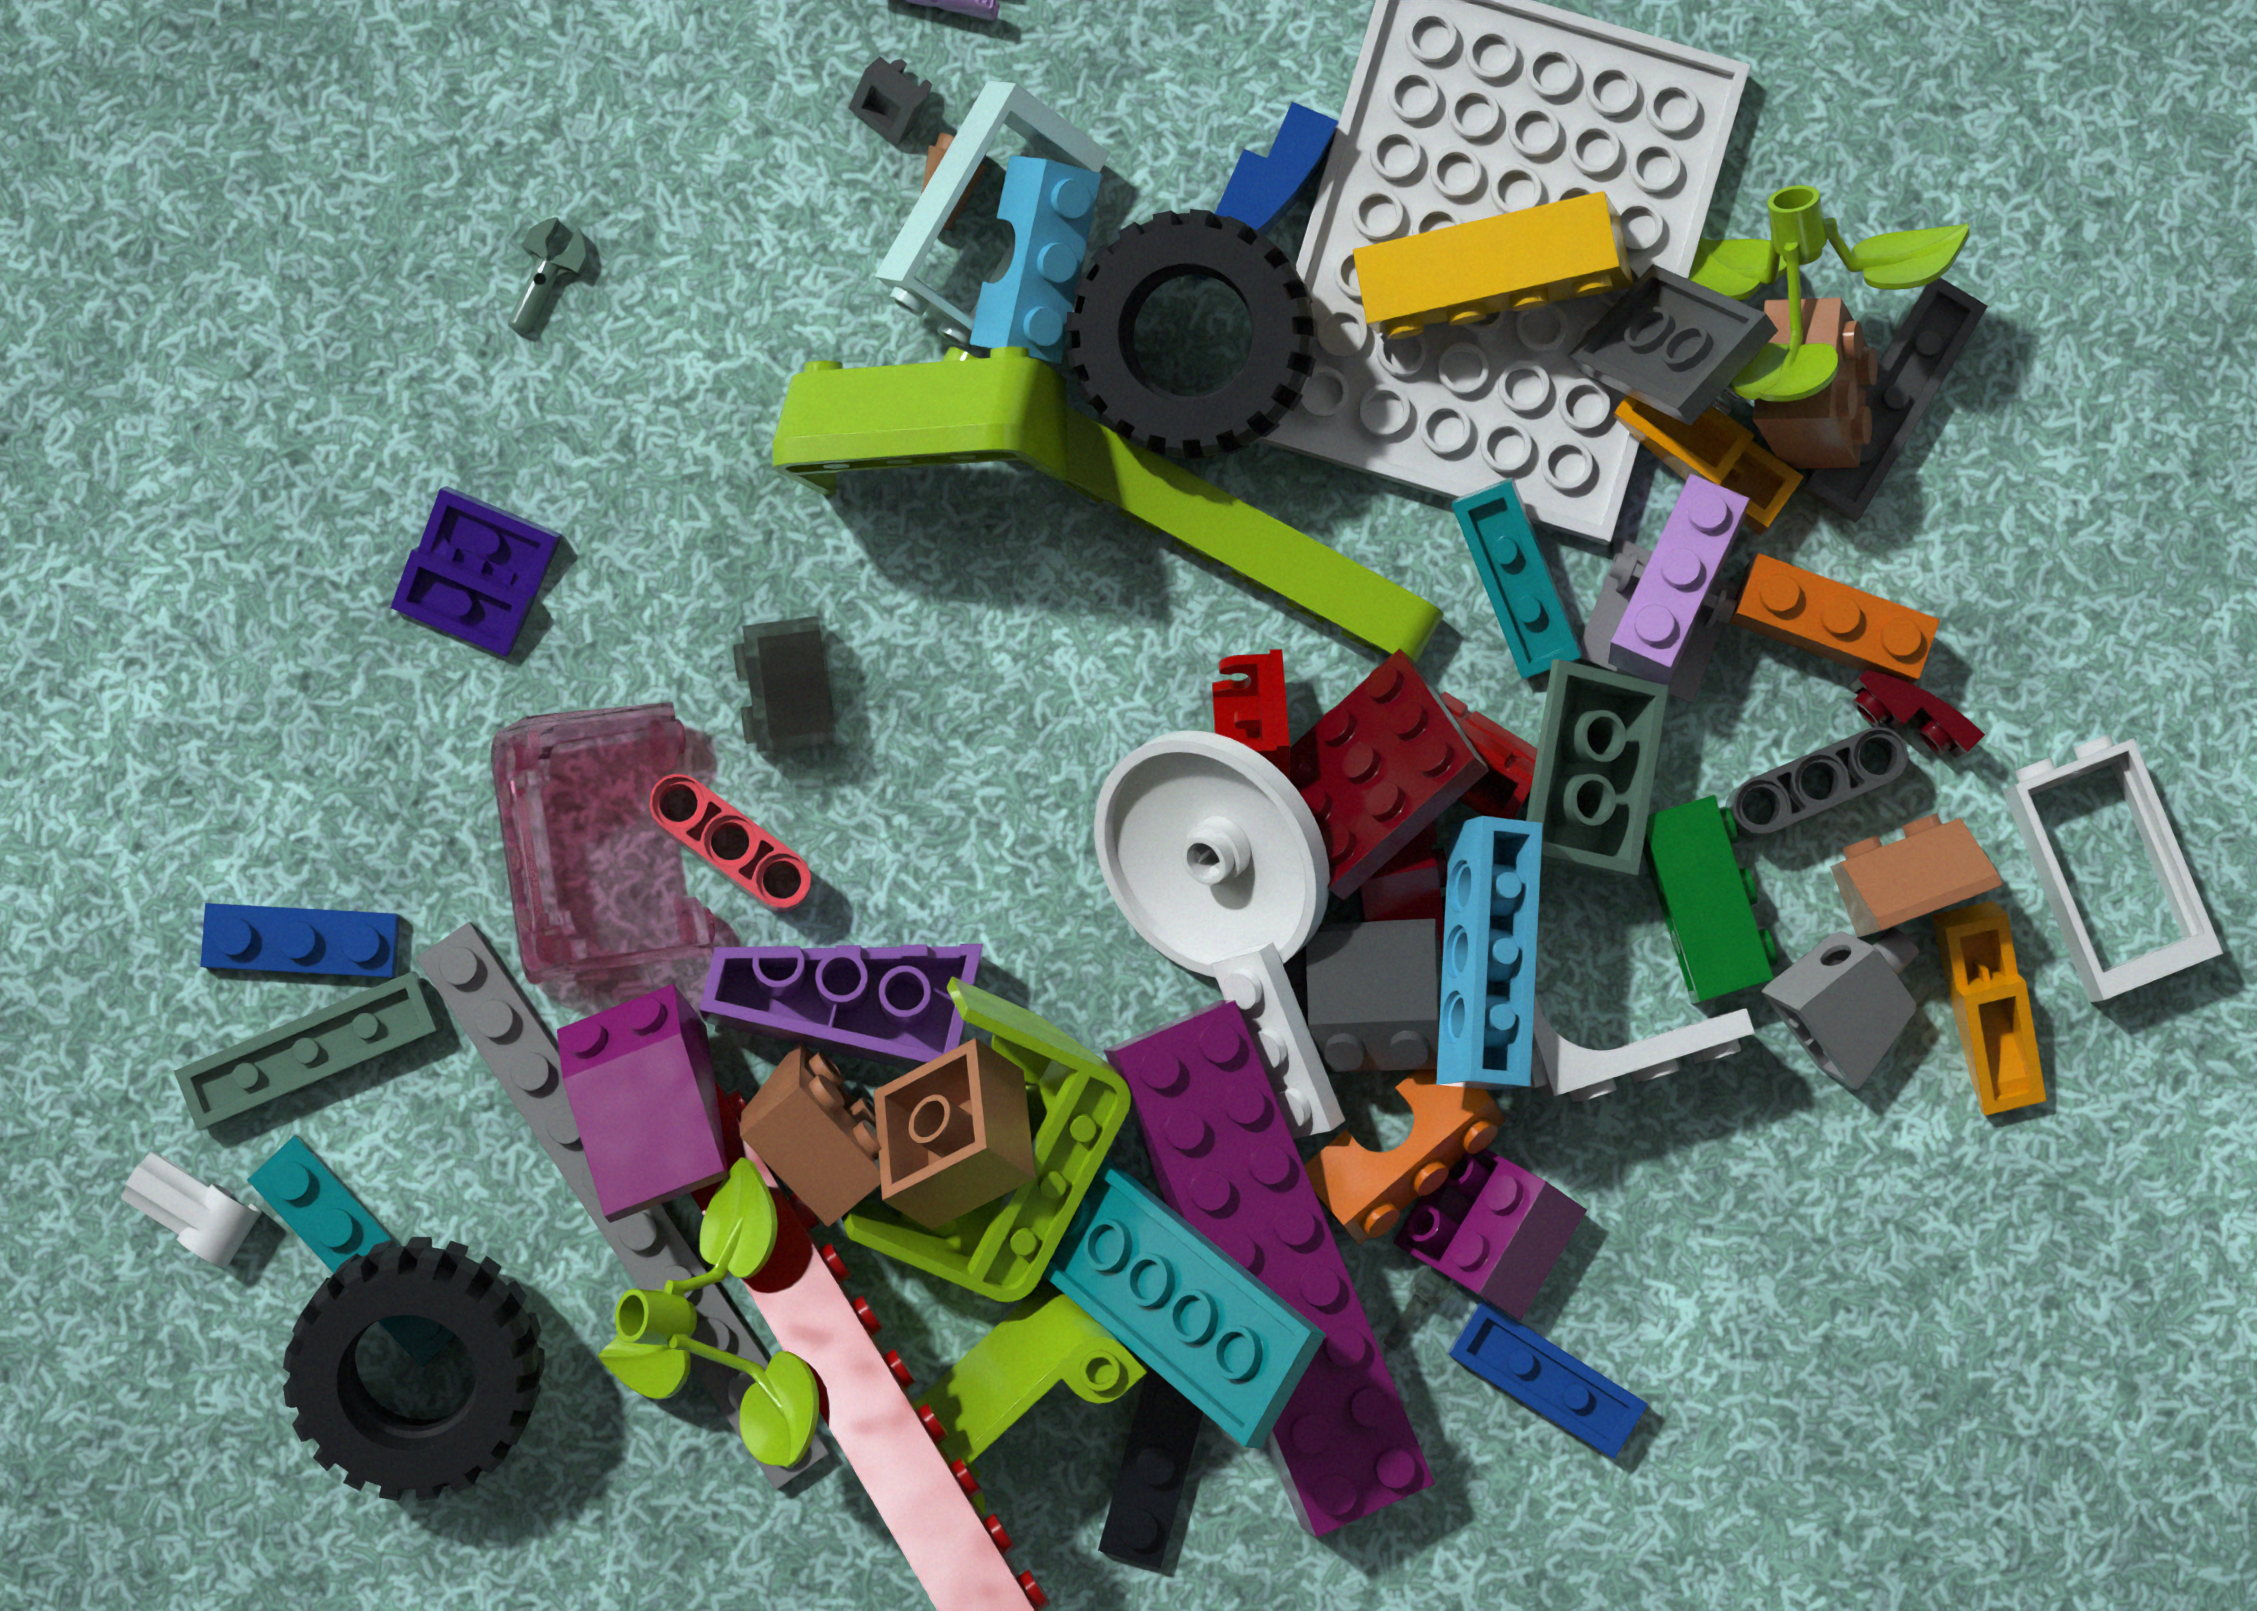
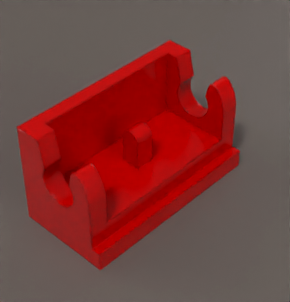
M1269 649V654L1233 655L1219 661L1220 674L1232 675L1243 673L1248 675V677L1239 681L1228 679L1212 683L1215 734L1231 738L1258 752L1278 768L1289 780L1290 741L1282 649Z

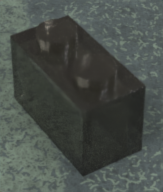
M819 616L742 626L744 643L733 644L738 682L749 681L752 705L741 707L746 745L757 743V751L762 758L838 749L824 630Z

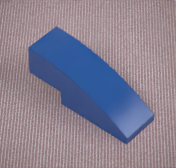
M1292 101L1267 158L1243 149L1215 214L1238 219L1266 236L1295 205L1319 171L1333 144L1339 121ZM1193 275L1202 280L1209 278L1208 276Z

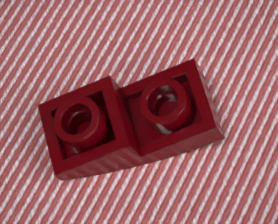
M1866 670L1848 685L1857 695L1852 700L1854 707L1869 723L1875 727H1881L1885 723L1891 730H1895L1914 716L1920 722L1915 728L1917 735L1930 749L1943 756L1949 751L1957 758L1969 752L1985 736L1977 726L1948 703L1904 680Z

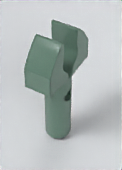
M558 217L547 219L530 228L521 245L525 251L531 253L535 266L508 319L509 327L521 334L530 333L556 280L570 273L581 277L589 261L586 241L579 227L570 241L569 249L563 254L556 255L550 261L551 255L548 246L549 241L555 236L561 224Z

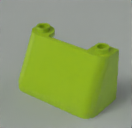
M1048 1283L1030 1294L915 1403L918 1408L926 1403L930 1404L949 1434V1437L940 1442L950 1461L953 1463L961 1457L977 1480L982 1471L973 1461L1060 1379H1063L1085 1401L1101 1404L1112 1402L1122 1396L1147 1372L1146 1363L1058 1287L1053 1283ZM981 1492L973 1499L982 1514L985 1515V1496Z

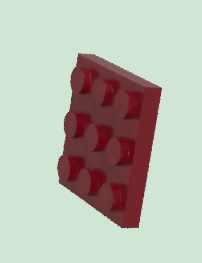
M1400 648L1381 666L1374 669L1360 685L1338 705L1328 711L1316 725L1290 747L1289 781L1305 800L1321 832L1329 863L1330 882L1327 887L1343 901L1489 771L1418 665Z

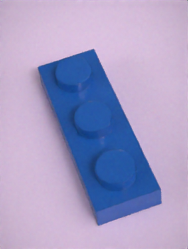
M205 903L200 967L396 978L400 915L396 913Z
M1483 1299L1479 1300L1447 1352L1451 1357L1613 1459L1616 1458L1648 1405L1645 1401Z

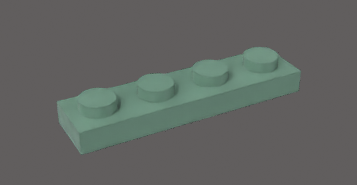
M412 971L174 1070V1074L196 1129L203 1131L436 1034L441 1030L417 972Z

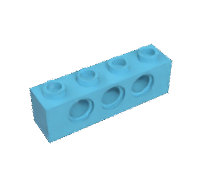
M1481 816L1449 825L1436 1085L1488 1090L1530 1087L1543 823Z

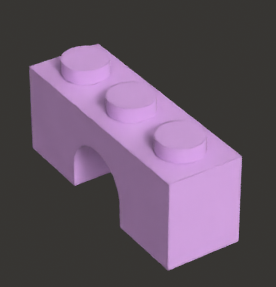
M1690 473L1611 640L1608 664L1650 682L1669 685L1691 638L1697 616L1714 578L1719 577L1744 524L1750 498Z

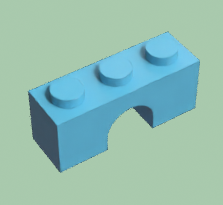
M1010 155L997 219L1009 221L1013 225L1015 231L1014 255L1008 271L1001 280L995 283H982L970 345L988 349L1008 346L1024 347L1029 349V358L1061 364L1067 332L1065 331L1067 312H1072L1076 295L1073 294V290L1082 268L1102 173L1049 159Z

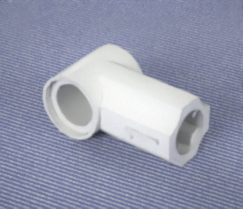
M150 1151L145 1159L136 1166L127 1180L125 1190L121 1196V1199L177 1233L179 1235L177 1240L184 1247L222 1268H227L261 1214V1211L250 1203L249 1207H246L231 1199L230 1196L233 1192L215 1183H212L211 1186L186 1169L155 1151Z

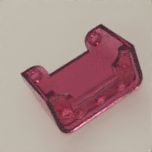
M673 702L526 716L494 735L491 744V767L519 955L523 972L530 984L560 982L701 959L712 955L710 944L713 943L715 937L712 913L708 907H702L696 896H684L676 842L656 826L649 807L650 794L655 784L663 777H666L665 773L675 767L677 758L685 752V730L682 722L675 718ZM667 794L661 802L660 810L667 819L672 821L669 796Z

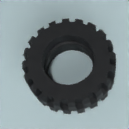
M1190 209V213L1179 214L1172 210L1153 214V220L1141 225L1133 222L1118 231L1120 238L1110 247L1103 244L1091 257L1095 264L1087 277L1079 276L1073 290V294L1078 295L1074 312H1067L1065 331L1072 335V349L1066 351L1070 369L1076 371L1080 379L1081 385L1077 388L1088 405H1092L1101 415L1100 421L1113 432L1119 433L1130 440L1129 443L1145 450L1171 457L1210 459L1216 455L1234 454L1249 448V444L1260 437L1266 438L1280 426L1278 422L1289 410L1294 411L1303 397L1300 394L1306 378L1312 377L1316 359L1313 358L1314 341L1318 340L1317 321L1313 318L1311 309L1313 300L1307 285L1296 271L1297 267L1270 239L1248 224L1231 216L1224 217L1213 214L1208 210ZM1202 275L1225 283L1243 301L1252 325L1251 349L1241 371L1223 388L1202 396L1175 395L1156 385L1142 369L1134 348L1135 322L1142 305L1156 288L1177 277Z
M411 1237L406 1246L397 1247L392 1239L375 1244L370 1252L363 1257L356 1253L343 1262L330 1278L327 1277L300 1314L292 1330L294 1336L285 1350L283 1369L290 1372V1377L283 1386L286 1407H297L299 1412L292 1426L301 1442L314 1438L319 1448L313 1458L326 1471L336 1463L348 1472L343 1483L360 1492L367 1481L381 1486L379 1498L396 1501L400 1500L405 1489H415L418 1501L438 1499L443 1487L448 1485L451 1486L453 1491L458 1493L475 1485L480 1472L484 1471L491 1474L505 1460L510 1447L518 1443L526 1428L541 1389L539 1382L544 1370L545 1349L538 1347L537 1340L542 1330L536 1313H526L522 1305L527 1295L515 1280L506 1285L499 1279L497 1275L502 1266L487 1255L481 1264L465 1257L469 1246L450 1240L446 1249L432 1247L431 1237ZM398 1315L420 1316L442 1324L463 1342L473 1360L476 1381L470 1398L460 1410L435 1419L408 1418L386 1409L369 1394L357 1371L355 1353L364 1332L375 1322Z

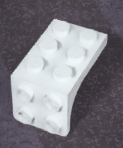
M1535 994L1530 1087L1526 1088L1538 1087L1541 1098L1553 1097L1569 1092L1572 1103L1584 1101L1616 1091L1617 1087L1614 1077L1630 1073L1633 1083L1644 1082L1679 1071L1676 1058L1690 1053L1694 1064L1739 1052L1741 1047L1738 1038L1754 1034L1755 1032L1747 1008L1611 1050L1586 1049L1567 1041L1550 1026L1540 1009Z

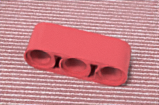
M672 774L663 777L655 784L650 794L649 807L654 823L664 834L756 902L773 912L786 913L797 909L806 900L810 891L811 874L808 865L798 854L698 780L686 774ZM674 790L690 792L697 800V809L694 815L682 822H673L667 819L660 810L664 796ZM727 827L737 828L747 836L749 847L741 858L724 860L713 851L712 840L720 830ZM778 865L793 868L801 881L798 891L793 896L785 899L771 896L765 890L763 884L766 873Z

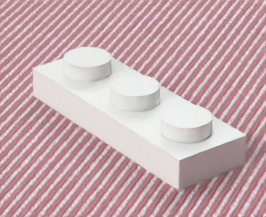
M1274 942L1225 954L1210 963L1224 999L1236 1000L1292 1139L1331 1131L1345 1121Z

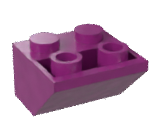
M1486 1148L1475 1154H1469L1466 1151L1462 1155L1463 1158L1449 1169V1174L1443 1184L1434 1192L1420 1197L1393 1244L1521 1321L1587 1209L1545 1180Z

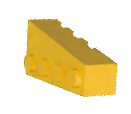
M1605 191L1352 249L1366 323L1378 334L1386 332L1387 339H1402L1421 334L1425 331L1424 325L1446 321L1449 322V325L1469 324L1485 319L1487 314L1507 310H1531L1551 302L1623 290L1633 286L1620 214Z

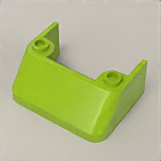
M1015 346L991 349L990 358L848 369H843V363L837 361L807 362L804 364V372L793 375L790 380L772 441V469L822 495H836V472L1024 460L1056 481L1069 480L1066 378L1041 360L1029 358L1028 348Z
M952 976L946 988L962 1020L993 1033L991 1048L1024 1070L1035 1179L934 1230H930L902 1212L896 1214L863 1199L846 1212L841 1219L848 1238L993 1300L1013 1302L1030 1294L1039 1282L1129 1111L1131 1094L1128 1085L1116 1068L1042 1016Z

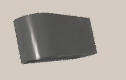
M1874 727L1866 729L1749 779L1732 790L1726 799L1725 806L1729 808L1737 833L1740 836L1751 839L1765 837L1892 782L1901 776L1907 766L1909 754L1906 743L1898 733L1889 728ZM1864 743H1875L1885 751L1888 763L1882 775L1871 774L1862 766L1859 755ZM1805 768H1818L1828 777L1830 788L1825 799H1813L1806 795L1802 789L1801 776ZM1753 791L1767 797L1772 808L1771 818L1767 824H1754L1746 818L1742 809V802L1746 793Z

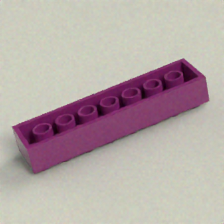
M1236 1000L1216 1001L1104 1049L1108 1063L1119 1071L1129 1087L1131 1094L1129 1113L1167 1205L1326 1334L1265 1440L1300 1527L1313 1536L1319 1537L1434 1485L1435 1482Z

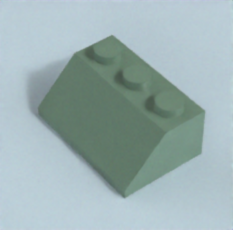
M1561 659L1552 660L1526 821L1543 823L1541 863L1596 876L1639 875L1669 686Z

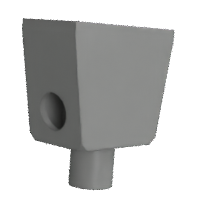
M1890 927L1874 945L1868 944L1843 931L1836 932L1767 984L1761 992L1814 1064L1822 1072L1858 1090L1916 1011V1001L1898 978V975L1916 958L1919 950L1909 937L1894 927Z

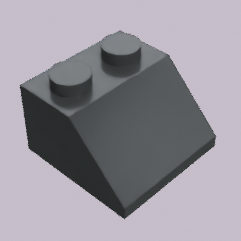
M1436 919L1327 923L1319 925L1316 933L1306 945L1308 1025L1326 1073L1437 1069L1443 961Z

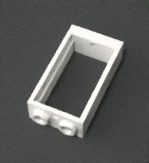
M2110 734L2073 748L2078 760L2059 768H2055L2051 757L2014 771L2019 783L2002 790L2090 1003L2109 999L2223 954L2134 738L2114 745ZM2111 765L2183 939L2102 970L2031 796Z

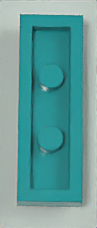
M1508 478L1454 499L1451 503L1521 679L1551 669L1552 660L1561 659L1571 662L1581 658L1583 654L1582 648L1514 478Z

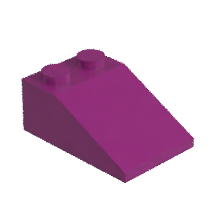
M674 983L557 1029L562 1079L602 1211L609 1223L730 1177L707 1027Z

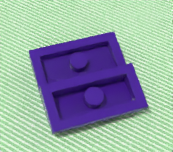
M445 486L440 488L419 547L412 549L390 608L507 657L511 654L563 534L451 487Z

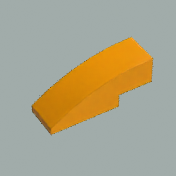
M1628 395L1625 396L1612 415L1636 439L1685 481H1687L1691 473L1750 498L1744 525L1760 536L1769 527L1804 477L1753 442L1752 439L1755 434L1713 405L1706 412L1702 413L1691 426Z
M1989 901L1931 915L1939 957L1969 1075L1982 1114L1986 1116L2047 1101L2027 984L2018 974L2008 913L1994 901Z

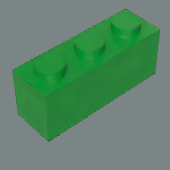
M1715 795L1648 815L1643 844L1644 857L1691 1004L1773 980L1770 967L1778 964L1775 946L1769 931L1766 928L1758 930L1751 905L1758 903L1753 878L1747 867L1738 869L1731 844L1738 843V833L1733 816L1727 806L1718 807Z

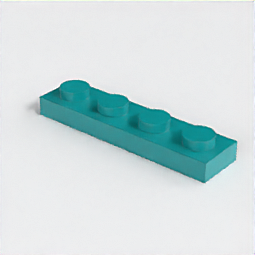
M294 1135L247 1179L333 1273L336 1272L343 1262L356 1253L362 1257L367 1255L375 1244L393 1239L397 1247H401L297 1135ZM398 1315L378 1321L421 1368L425 1367L456 1337L451 1330L442 1324L420 1316Z

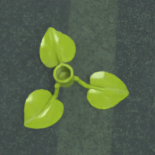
M1807 185L1789 186L1776 191L1768 198L1767 206L1770 217L1771 240H1711L1700 237L1688 279L1739 301L1753 296L1759 291L1762 284H1774L1777 278L1787 273L1790 317L1789 344L1767 343L1760 350L1756 359L1745 366L1730 382L1729 386L1737 395L1749 400L1795 401L1812 396L1826 388L1833 381L1839 369L1838 354L1832 345L1827 343L1802 345L1803 328L1799 265L1809 264L1819 259L1822 255V248L1826 245L1828 239L1848 271H1863L1864 281L1868 286L1889 290L1916 288L1939 279L1951 268L1969 237V223L1876 235L1854 245L1851 252L1838 233L1836 218H1823L1819 191Z
M741 1157L729 1170L730 1177L724 1179L715 1192L701 1225L700 1253L706 1262L715 1265L714 1268L708 1273L683 1281L668 1280L664 1290H627L619 1299L615 1311V1326L618 1334L598 1354V1357L622 1383L637 1393L653 1399H668L680 1391L690 1373L691 1359L689 1352L748 1373L756 1382L745 1392L740 1407L739 1428L745 1446L758 1461L766 1465L794 1468V1465L802 1460L812 1442L819 1414L818 1388L814 1375L807 1363L800 1356L792 1352L779 1351L772 1357L766 1370H764L758 1363L691 1339L697 1324V1312L694 1305L684 1297V1294L723 1281L729 1271L737 1278L747 1279L753 1277L766 1264L775 1245L778 1221L772 1196L754 1162L748 1158Z

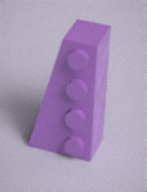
M927 944L901 945V947L861 948V945H836V948H800V946L715 947L699 1011L705 1023L795 1044L801 1041L808 1047L913 1071L962 1045L967 1022L962 1020L946 987L952 976L976 987L983 957V944H960V946L928 947Z

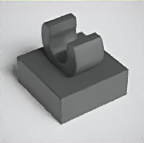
M879 56L865 69L848 108L897 147L913 130L929 96L932 83L926 79L920 86H916L903 75L907 65L905 61L899 59L889 64Z

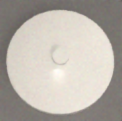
M1185 730L1163 734L1147 741L1123 758L1111 771L1100 791L1094 817V837L1098 862L1106 885L1118 908L1134 929L1151 946L1167 958L1191 971L1215 977L1210 963L1225 954L1274 942L1281 962L1284 964L1307 945L1321 924L1329 897L1327 886L1330 882L1329 863L1324 841L1313 814L1294 785L1278 768L1258 752L1231 738L1210 732Z

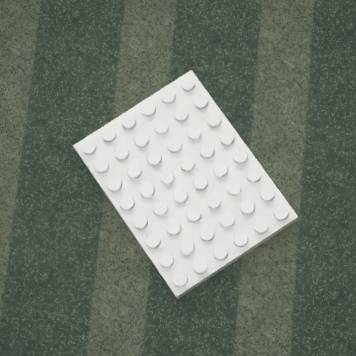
M1376 0L1296 263V271L1307 285L1313 300L1311 309L1313 318L1317 321L1318 340L1314 341L1313 358L1316 359L1312 377L1306 378L1300 392L1303 397L1294 411L1289 410L1278 422L1280 426L1266 438L1260 437L1255 441L1453 500L1513 477L1531 523L1608 546L1612 539L1640 441L1612 416L1626 394L1581 373L1568 355L1630 288L1551 302L1531 310H1507L1487 314L1485 319L1469 324L1449 325V322L1446 321L1424 325L1425 331L1421 334L1402 339H1387L1386 332L1378 334L1366 323L1352 249L1605 191L1620 214L1633 284L1652 264L1688 279L1750 64L1533 0Z

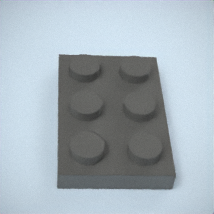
M1652 264L1569 353L1568 357L1581 373L1691 426L1702 413L1706 412L1714 404L1718 395L1742 369L1756 359L1760 350L1779 330L1766 313Z

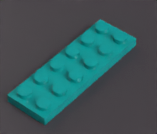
M1106 1155L1042 1274L1241 1445L1247 1448L1261 1449L1326 1336L1321 1329Z

